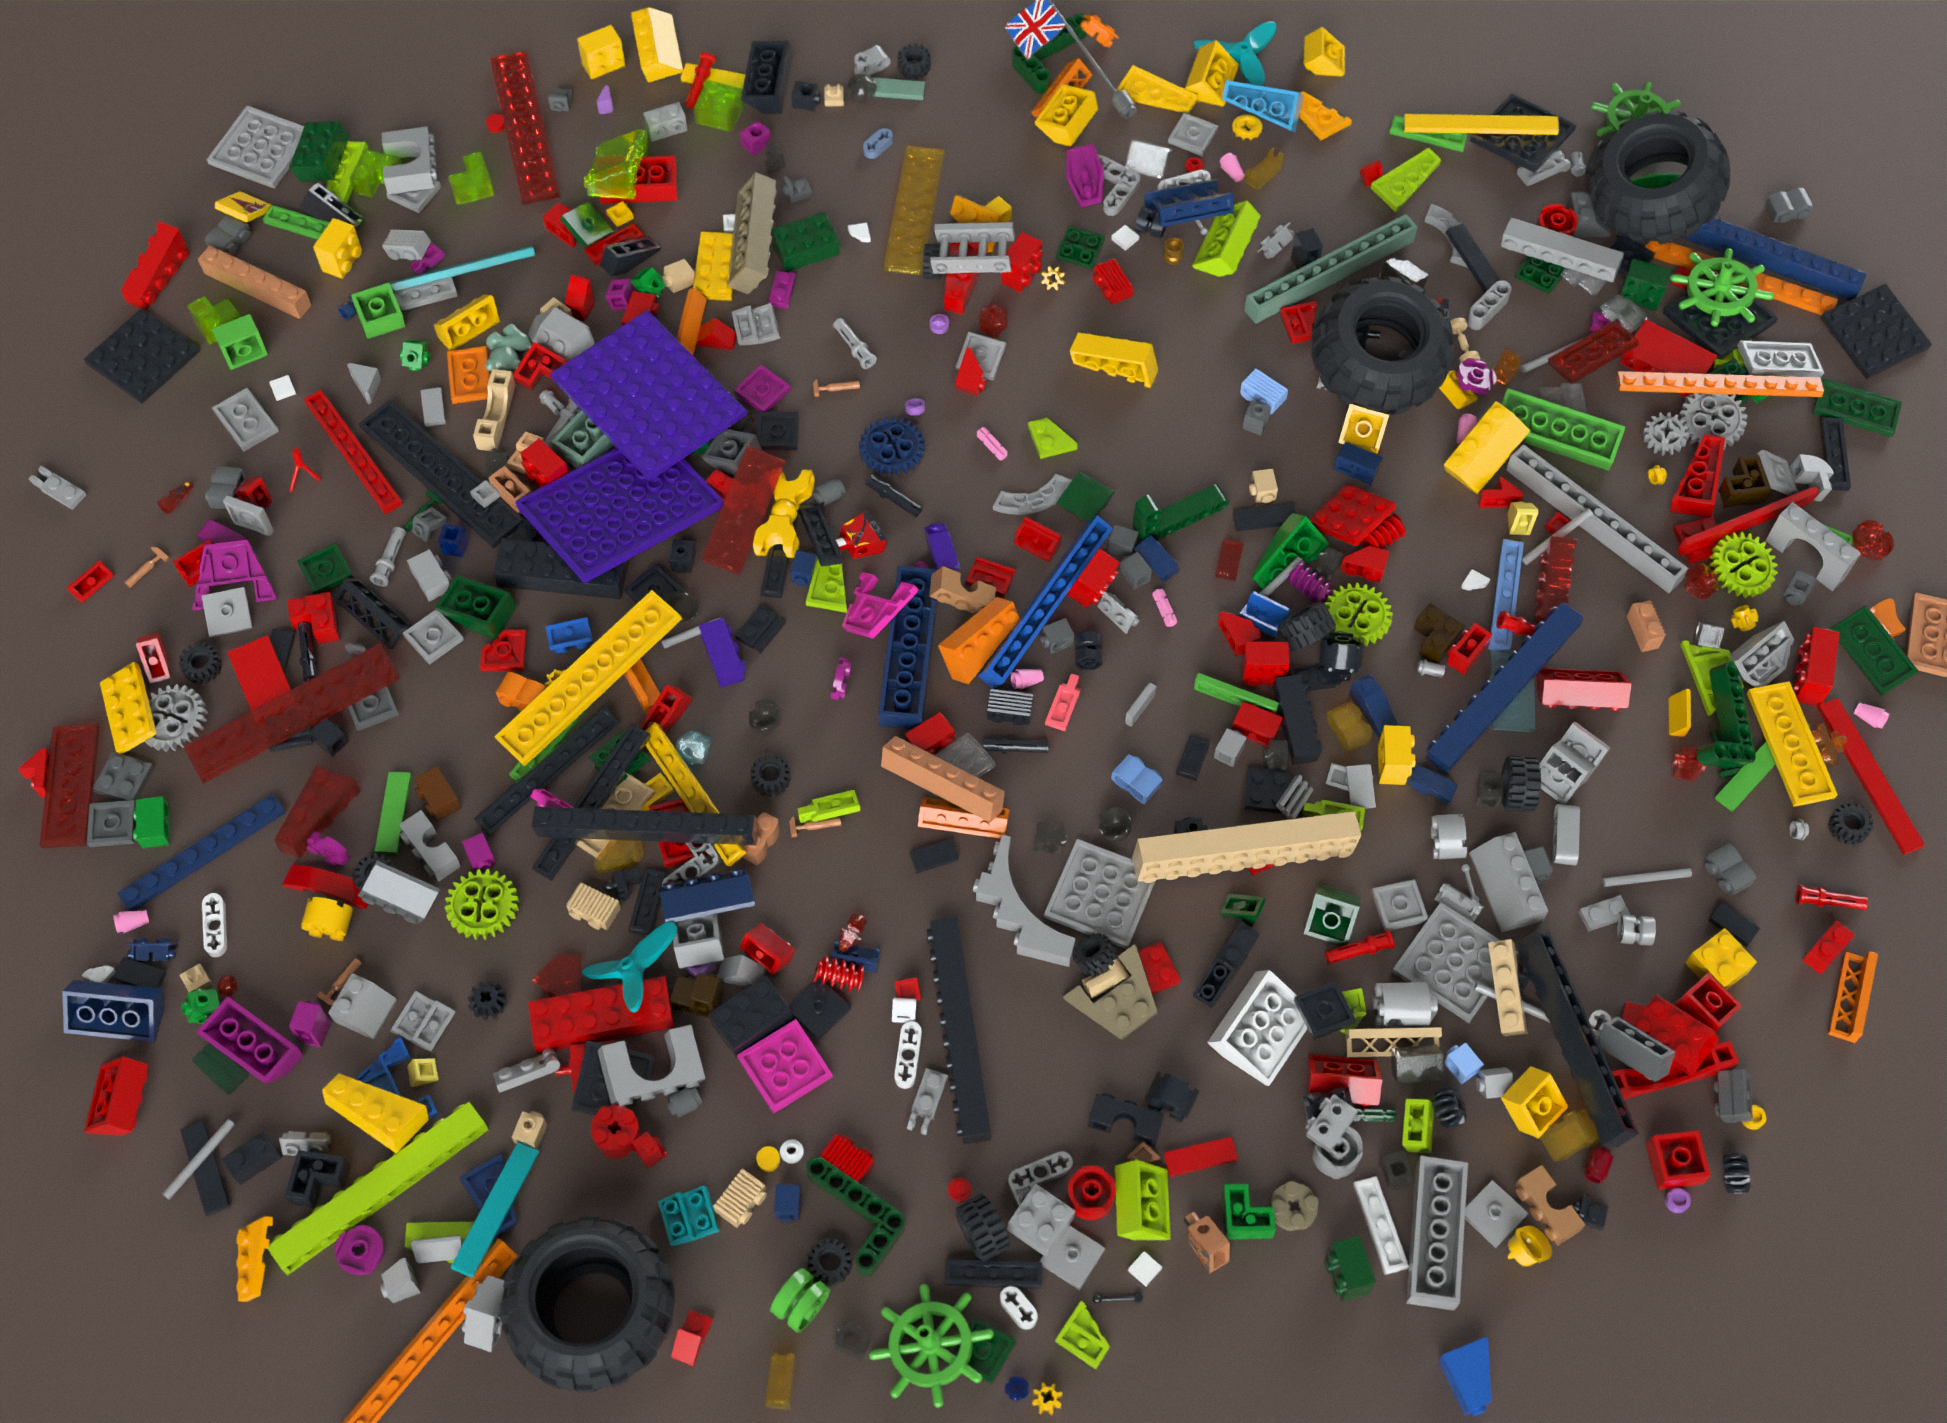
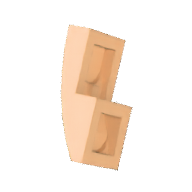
M525 432L516 443V451L507 461V469L522 474L526 473L521 464L520 452L537 439H541L544 442V438Z

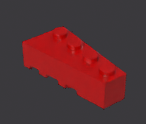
M158 221L156 225L158 231L155 236L151 235L147 241L150 244L145 254L141 252L138 258L137 269H132L121 289L126 303L143 308L144 310H147L155 302L156 297L166 287L168 281L177 273L178 268L186 261L190 254L180 230L161 221Z
M968 242L966 257L978 256L979 242ZM987 242L986 256L988 255V242ZM960 243L949 244L948 257H958ZM980 272L946 274L944 310L964 314Z
M1704 434L1694 454V458L1672 498L1670 512L1706 518L1712 517L1725 437Z

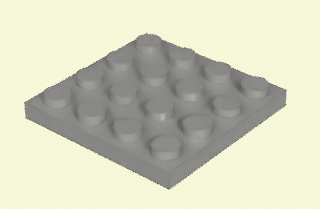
M246 106L207 158L208 164L275 189L289 170L304 126Z
M1077 839L1044 913V918L1087 935L1093 933L1095 936L1097 933L1105 934L1113 945L1127 950L1156 881L1151 883L1137 882L1132 859Z
M1441 902L1395 965L1392 973L1407 983L1426 982L1429 992L1436 996L1437 1003L1467 1023H1470L1488 997L1474 990L1476 982L1478 981L1491 988L1495 987L1488 942L1500 940Z

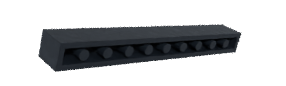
M534 807L531 828L538 837L757 845L759 824L755 815Z
M957 917L931 920L930 929H926L928 943H933V950H930L931 964L936 963L937 969L933 971L934 984H939L940 992H936L937 1005H942L943 1013H939L940 1025L946 1029V1035H942L944 1049H949L950 1055L946 1057L947 1070H952L953 1078H949L950 1091L955 1092L956 1100L952 1101L954 1115L959 1114L960 1122L956 1123L957 1137L962 1136L963 1144L991 1140V1129Z
M1535 930L1516 944L1520 952L1519 956L1529 972V978L1535 986L1536 995L1545 1009V1016L1551 1023L1553 1034L1558 1040L1562 1049V1055L1567 1060L1571 1069V1076L1577 1083L1580 1097L1587 1106L1588 1115L1594 1122L1599 1140L1605 1146L1619 1147L1638 1135L1639 1132L1551 934Z

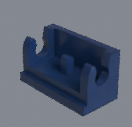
M1345 442L1337 456L1333 470L1371 485L1378 473L1383 457Z
M1152 535L1133 549L1135 553L1138 552L1162 582H1165L1179 572L1178 563Z
M835 940L831 959L833 957L837 958V965L841 960H845L846 968L850 962H853L855 969L858 965H863L864 971L877 973L881 954L879 947L869 949L847 946ZM843 945L844 947H846V951H842L840 949V946Z

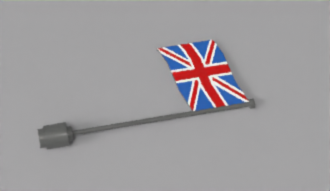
M1035 0L1032 5L1007 23L1005 26L1006 32L1027 61L1037 50L1052 41L1066 27L1114 93L1111 103L1120 116L1128 119L1136 113V104L1125 90L1116 91L1051 0Z

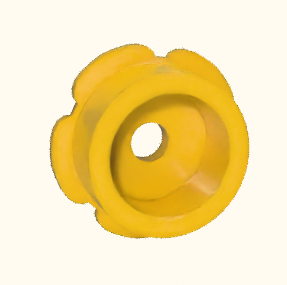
M1655 465L1648 471V478L1654 485L1664 484L1667 472L1664 468H1660L1659 465Z

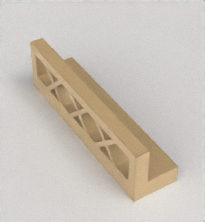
M1442 1027L1345 1029L1346 1057L1439 1055V1037H1442ZM1411 1037L1419 1038L1416 1041H1414ZM1424 1037H1433V1051H1424L1418 1043ZM1360 1038L1367 1046L1361 1052H1352L1351 1039ZM1365 1038H1373V1039H1372V1040L1370 1041V1043H1369ZM1378 1038H1384L1390 1044L1384 1052H1379L1372 1046ZM1388 1038H1396V1039L1392 1042V1041H1390ZM1400 1038H1407L1413 1045L1407 1051H1401L1395 1044ZM1392 1047L1396 1050L1394 1052H1388ZM1416 1047V1048L1419 1049L1420 1051H1412V1050ZM1369 1048H1371L1374 1052H1366V1051H1367Z

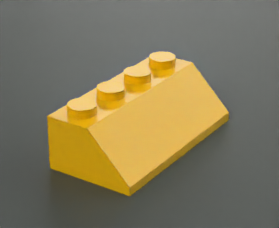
M649 7L632 12L631 16L641 68L648 83L684 72L672 14Z
M1496 401L1444 463L1445 471L1478 495L1528 435L1530 430L1510 410Z

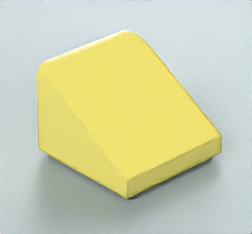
M435 1058L413 1059L408 1064L407 1069L411 1087L438 1081Z

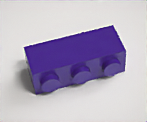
M720 618L699 625L700 635L720 688L743 681V672L747 670L743 659L739 660L737 654H740L737 642H732L731 640L733 633L730 624L726 625L724 619Z

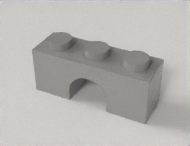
M422 810L399 824L402 831L399 836L406 845L410 843L414 848L411 852L417 861L423 860L425 863L423 868L429 877L434 875L439 882L461 867L457 857L446 842L434 848L427 847V843L437 834Z

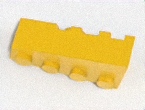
M1077 333L1070 349L1073 364L1095 371L1103 369L1108 375L1114 377L1116 374L1127 377V381L1135 383L1137 380L1143 382L1144 386L1151 388L1158 372L1153 346L1146 342L1116 339L1089 333Z
M339 1073L322 1089L326 1105L396 1154L429 1121L425 1105Z

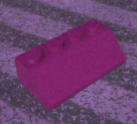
M229 997L220 1004L196 1031L199 1036L266 1085L287 1075L303 1057L297 1046Z

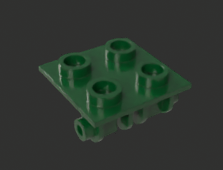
M621 731L589 756L595 764L594 767L597 771L600 770L623 737L624 731ZM642 750L619 784L627 779V774L632 775L650 761V758Z

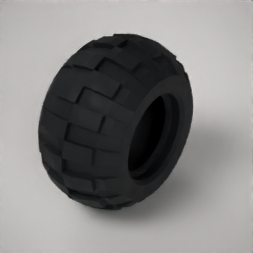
M1659 111L1645 113L1644 117L1636 120L1631 118L1620 124L1617 132L1608 134L1600 143L1598 154H1594L1589 171L1590 181L1588 186L1592 206L1597 216L1603 222H1606V226L1620 237L1626 238L1629 236L1631 241L1635 243L1648 244L1650 241H1658L1659 244L1672 243L1674 238L1680 236L1684 238L1689 237L1699 231L1701 224H1706L1715 217L1721 206L1720 201H1724L1730 186V162L1727 150L1716 132L1712 134V130L1707 123L1699 118H1688L1686 113L1669 111L1668 114H1659ZM1659 162H1677L1687 166L1685 172L1678 180L1660 188H1642L1629 180L1640 169Z
M1374 276L1360 279L1351 287L1348 284L1342 288L1322 308L1312 332L1311 354L1315 369H1318L1319 373H1321L1320 380L1328 392H1335L1340 396L1339 401L1348 407L1350 404H1354L1367 410L1396 415L1408 411L1413 405L1417 407L1428 401L1439 387L1442 386L1453 362V330L1451 323L1447 322V319L1444 318V308L1437 300L1426 296V290L1416 284L1409 286L1401 283L1402 279L1387 276L1385 280H1378ZM1365 325H1380L1390 328L1401 334L1415 351L1410 356L1398 361L1377 359L1367 353L1360 345L1356 335V328Z
M599 1216L579 1217V1220L568 1223L562 1221L547 1228L548 1232L536 1240L532 1239L520 1251L521 1256L514 1266L509 1268L503 1284V1297L500 1303V1317L506 1341L521 1365L549 1386L557 1389L576 1390V1392L581 1393L596 1392L597 1389L611 1385L613 1387L630 1380L629 1377L642 1367L646 1368L656 1357L658 1349L669 1335L673 1323L675 1289L668 1265L658 1247L649 1237L635 1230L632 1225L617 1219L607 1220L600 1219ZM593 1273L608 1275L619 1281L627 1290L631 1301L629 1312L621 1325L610 1335L596 1342L574 1344L563 1340L555 1326L554 1308L557 1298L565 1286L580 1276Z

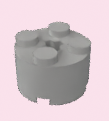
M1463 814L1431 816L1430 837L1434 839V846H1432L1433 859L1466 858L1467 847H1463V845H1465L1467 838Z
M1349 1126L1331 1153L1315 1143L1312 1159L1316 1167L1323 1174L1333 1179L1348 1176L1356 1169L1362 1157V1139L1357 1131Z

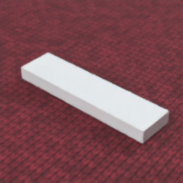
M1377 1176L1354 1182L1353 1186L1385 1275L1407 1269L1409 1265Z

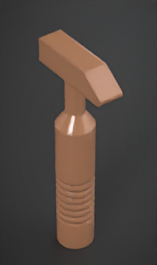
M816 379L813 382L814 397H818L821 390L831 392L860 389L859 381L830 383L827 386L818 387V380Z
M151 547V550L157 556L147 561L124 583L131 588L154 567V564L160 558L167 562L169 556L159 548Z
M794 817L789 822L792 837H797L796 830L800 829L815 830L841 826L840 817L821 821L817 820L816 822L810 821L804 825L795 826Z
M355 958L333 983L330 992L325 995L320 991L317 994V998L332 1006L334 1001L330 997L344 986L350 975L354 974L362 963Z

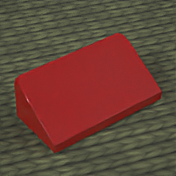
M99 560L69 585L67 590L83 603L115 575Z

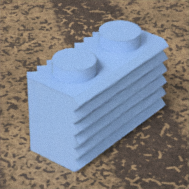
M1255 368L1242 382L1240 394L1248 401L1254 400L1271 406L1270 414H1273L1287 399L1288 389Z

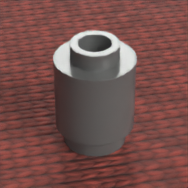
M832 479L816 487L813 495L818 504L826 506L842 498V495L846 492L839 479Z
M688 1087L669 1096L670 1102L666 1103L672 1116L676 1114L680 1118L697 1109L698 1105L703 1102L696 1088L689 1089Z

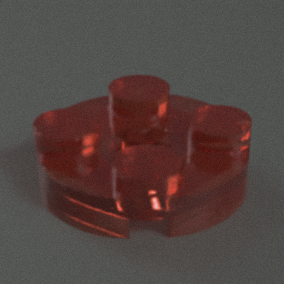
M1866 520L1853 529L1852 539L1856 547L1855 549L1861 553V557L1865 556L1872 560H1883L1893 550L1894 541L1890 532L1886 533L1882 529L1883 525L1876 521Z

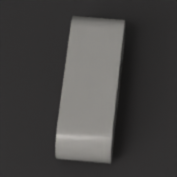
M1502 280L1496 282L1471 307L1467 318L1469 328L1473 330L1482 329L1507 304L1511 293V285L1508 282Z
M1556 804L1553 863L1577 865L1580 832L1579 806Z

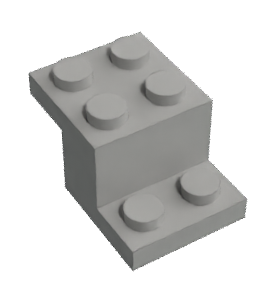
M1572 723L1562 739L1550 748L1539 764L1541 770V789L1561 804L1566 805L1578 787L1589 779L1610 750V747L1578 723Z

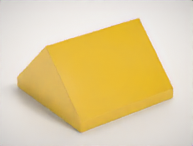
M1350 404L1338 443L1345 444V442L1378 454L1389 414L1367 410L1364 407Z

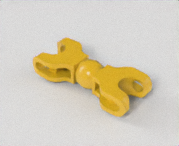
M782 468L772 469L769 484L776 503L771 509L769 520L755 532L753 548L756 556H765L770 547L775 544H782L786 557L795 558L800 542L792 522L797 517V510L800 504L812 496L815 483L812 470L804 469L797 479L786 481Z

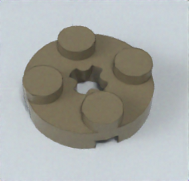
M1290 1181L1276 1189L1271 1198L1270 1207H1274L1275 1222L1281 1228L1288 1231L1303 1230L1314 1222L1318 1213L1319 1201L1307 1186ZM1297 1202L1300 1211L1294 1210L1291 1212L1288 1203Z

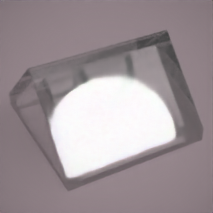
M1134 139L1131 142L1126 167L1137 173L1162 179L1172 148Z

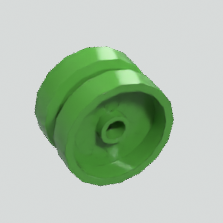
M801 1268L789 1278L779 1291L770 1311L780 1320L788 1317V1326L799 1333L819 1313L829 1296L830 1288L821 1281L813 1283V1275L804 1268Z

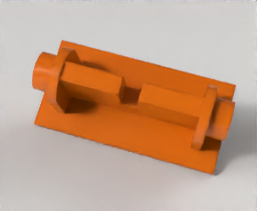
M1094 14L1083 16L1087 20L1081 22L1082 30L1091 37L1097 32L1095 40L1104 47L1107 46L1109 48L1112 45V38H1119L1114 33L1115 30L1112 27L1104 26L1101 23V19Z

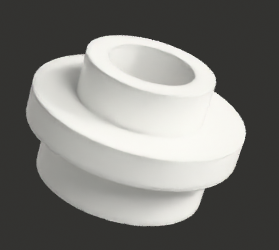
M788 1140L780 1148L781 1158L790 1164L800 1161L804 1154L803 1146L796 1140ZM789 1148L796 1149L794 1154H789L787 1151Z

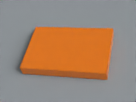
M487 346L447 351L452 404L488 399L487 385L490 371L485 368V363L489 359Z

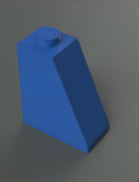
M1484 1337L1443 1354L1438 1360L1464 1416L1471 1413L1473 1416H1478L1486 1412V1407L1491 1402L1489 1341L1487 1337Z

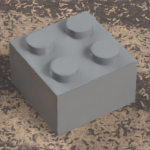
M717 913L674 922L677 926V933L673 939V945L679 968L724 960L722 930Z
M1035 1184L1008 1222L1007 1230L1047 1257L1072 1222L1075 1210Z

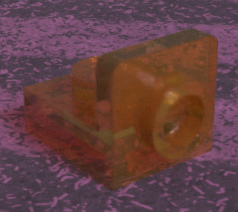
M1505 349L1501 359L1493 368L1497 381L1507 386L1519 370L1522 358L1516 353Z

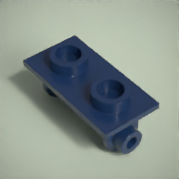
M133 938V943H125V946H131V950H128L127 954L128 959L134 961H150V952H153V961H170L176 957V951L172 950V945H178V942L170 943V938H156V943H148V938Z

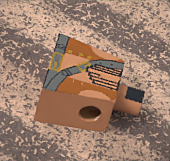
M1195 1212L1187 1215L1184 1218V1222L1188 1226V1241L1207 1271L1211 1273L1230 1261V1242L1210 1217L1205 1216L1200 1219Z

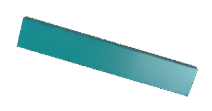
M520 1142L516 1144L454 1259L451 1269L474 1278L539 1156L538 1150Z

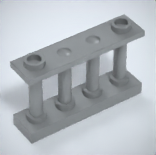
M1013 222L935 224L937 243L941 244L939 257H931L930 259L933 273L1011 272L1010 258L1005 256L1006 243L1015 241ZM968 242H979L978 256L966 257ZM987 242H999L997 256H986ZM948 243H960L958 257H947Z

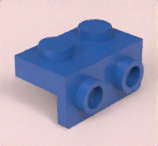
M1253 591L1247 604L1239 613V617L1252 621L1254 627L1275 638L1279 633L1277 630L1278 625L1288 617L1290 609Z
M587 617L545 626L550 651H555L556 654L566 653L568 648L575 646L577 650L588 648L589 643H593Z

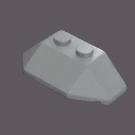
M557 307L537 315L528 332L532 342L538 343L568 362L595 345L589 327Z
M1782 621L1753 635L1730 654V657L1736 664L1741 677L1755 688L1763 687L1786 669L1790 655V646L1793 645L1794 638L1786 622Z

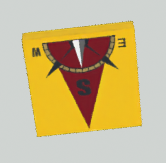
M241 191L215 202L217 210L246 223L266 214L271 204Z

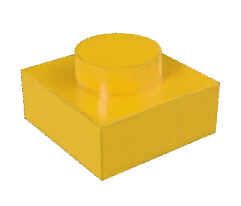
M623 201L606 210L608 217L617 227L634 219L633 213Z

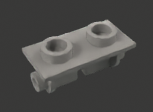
M1290 222L1284 227L1282 225L1278 226L1272 232L1274 234L1272 238L1266 237L1260 243L1262 247L1257 253L1263 250L1266 258H1273L1282 247H1285L1292 241L1295 234L1287 228Z
M1104 592L1097 607L1127 634L1131 625L1136 626L1139 623L1138 616L1129 608L1124 609L1125 605L1115 594Z
M1447 883L1441 886L1439 893L1434 899L1439 904L1442 902L1473 923L1484 908L1479 902L1476 904L1470 900V897Z
M288 1131V1133L283 1134V1137H279L283 1155L295 1156L298 1150L330 1155L328 1144L332 1142V1135H328L327 1132H311L309 1138H306V1132Z

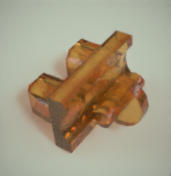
M1824 723L1817 725L1818 730L1811 732L1816 745L1823 744L1824 749L1819 750L1824 764L1830 763L1831 767L1838 765V757L1834 748L1837 749L1838 753L1843 752V745L1848 740L1844 735L1839 736L1837 731L1830 733L1832 739H1830Z

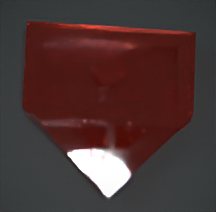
M557 955L532 981L539 985L550 996L549 998L581 992L580 955Z

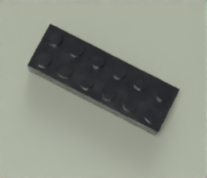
M502 538L493 575L497 587L621 599L628 569V560L584 584L549 543Z

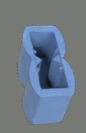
M1129 754L1114 769L1111 776L1114 783L1128 791L1143 804H1146L1158 791L1163 781L1158 771L1145 767L1144 762L1139 757H1133Z

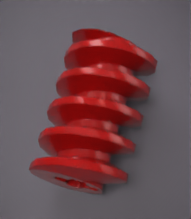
M1395 513L1386 517L1360 542L1363 548L1372 546L1385 549L1386 545H1392L1393 541L1399 540V537H1405L1406 532L1401 518Z
M824 955L817 963L813 982H816L821 977L823 985L829 979L831 987L836 982H839L840 989L845 984H848L849 992L856 986L858 993L863 979L864 968L863 965H858L855 970L853 962H850L846 968L845 960H841L837 965V958L833 957L829 962L828 956Z

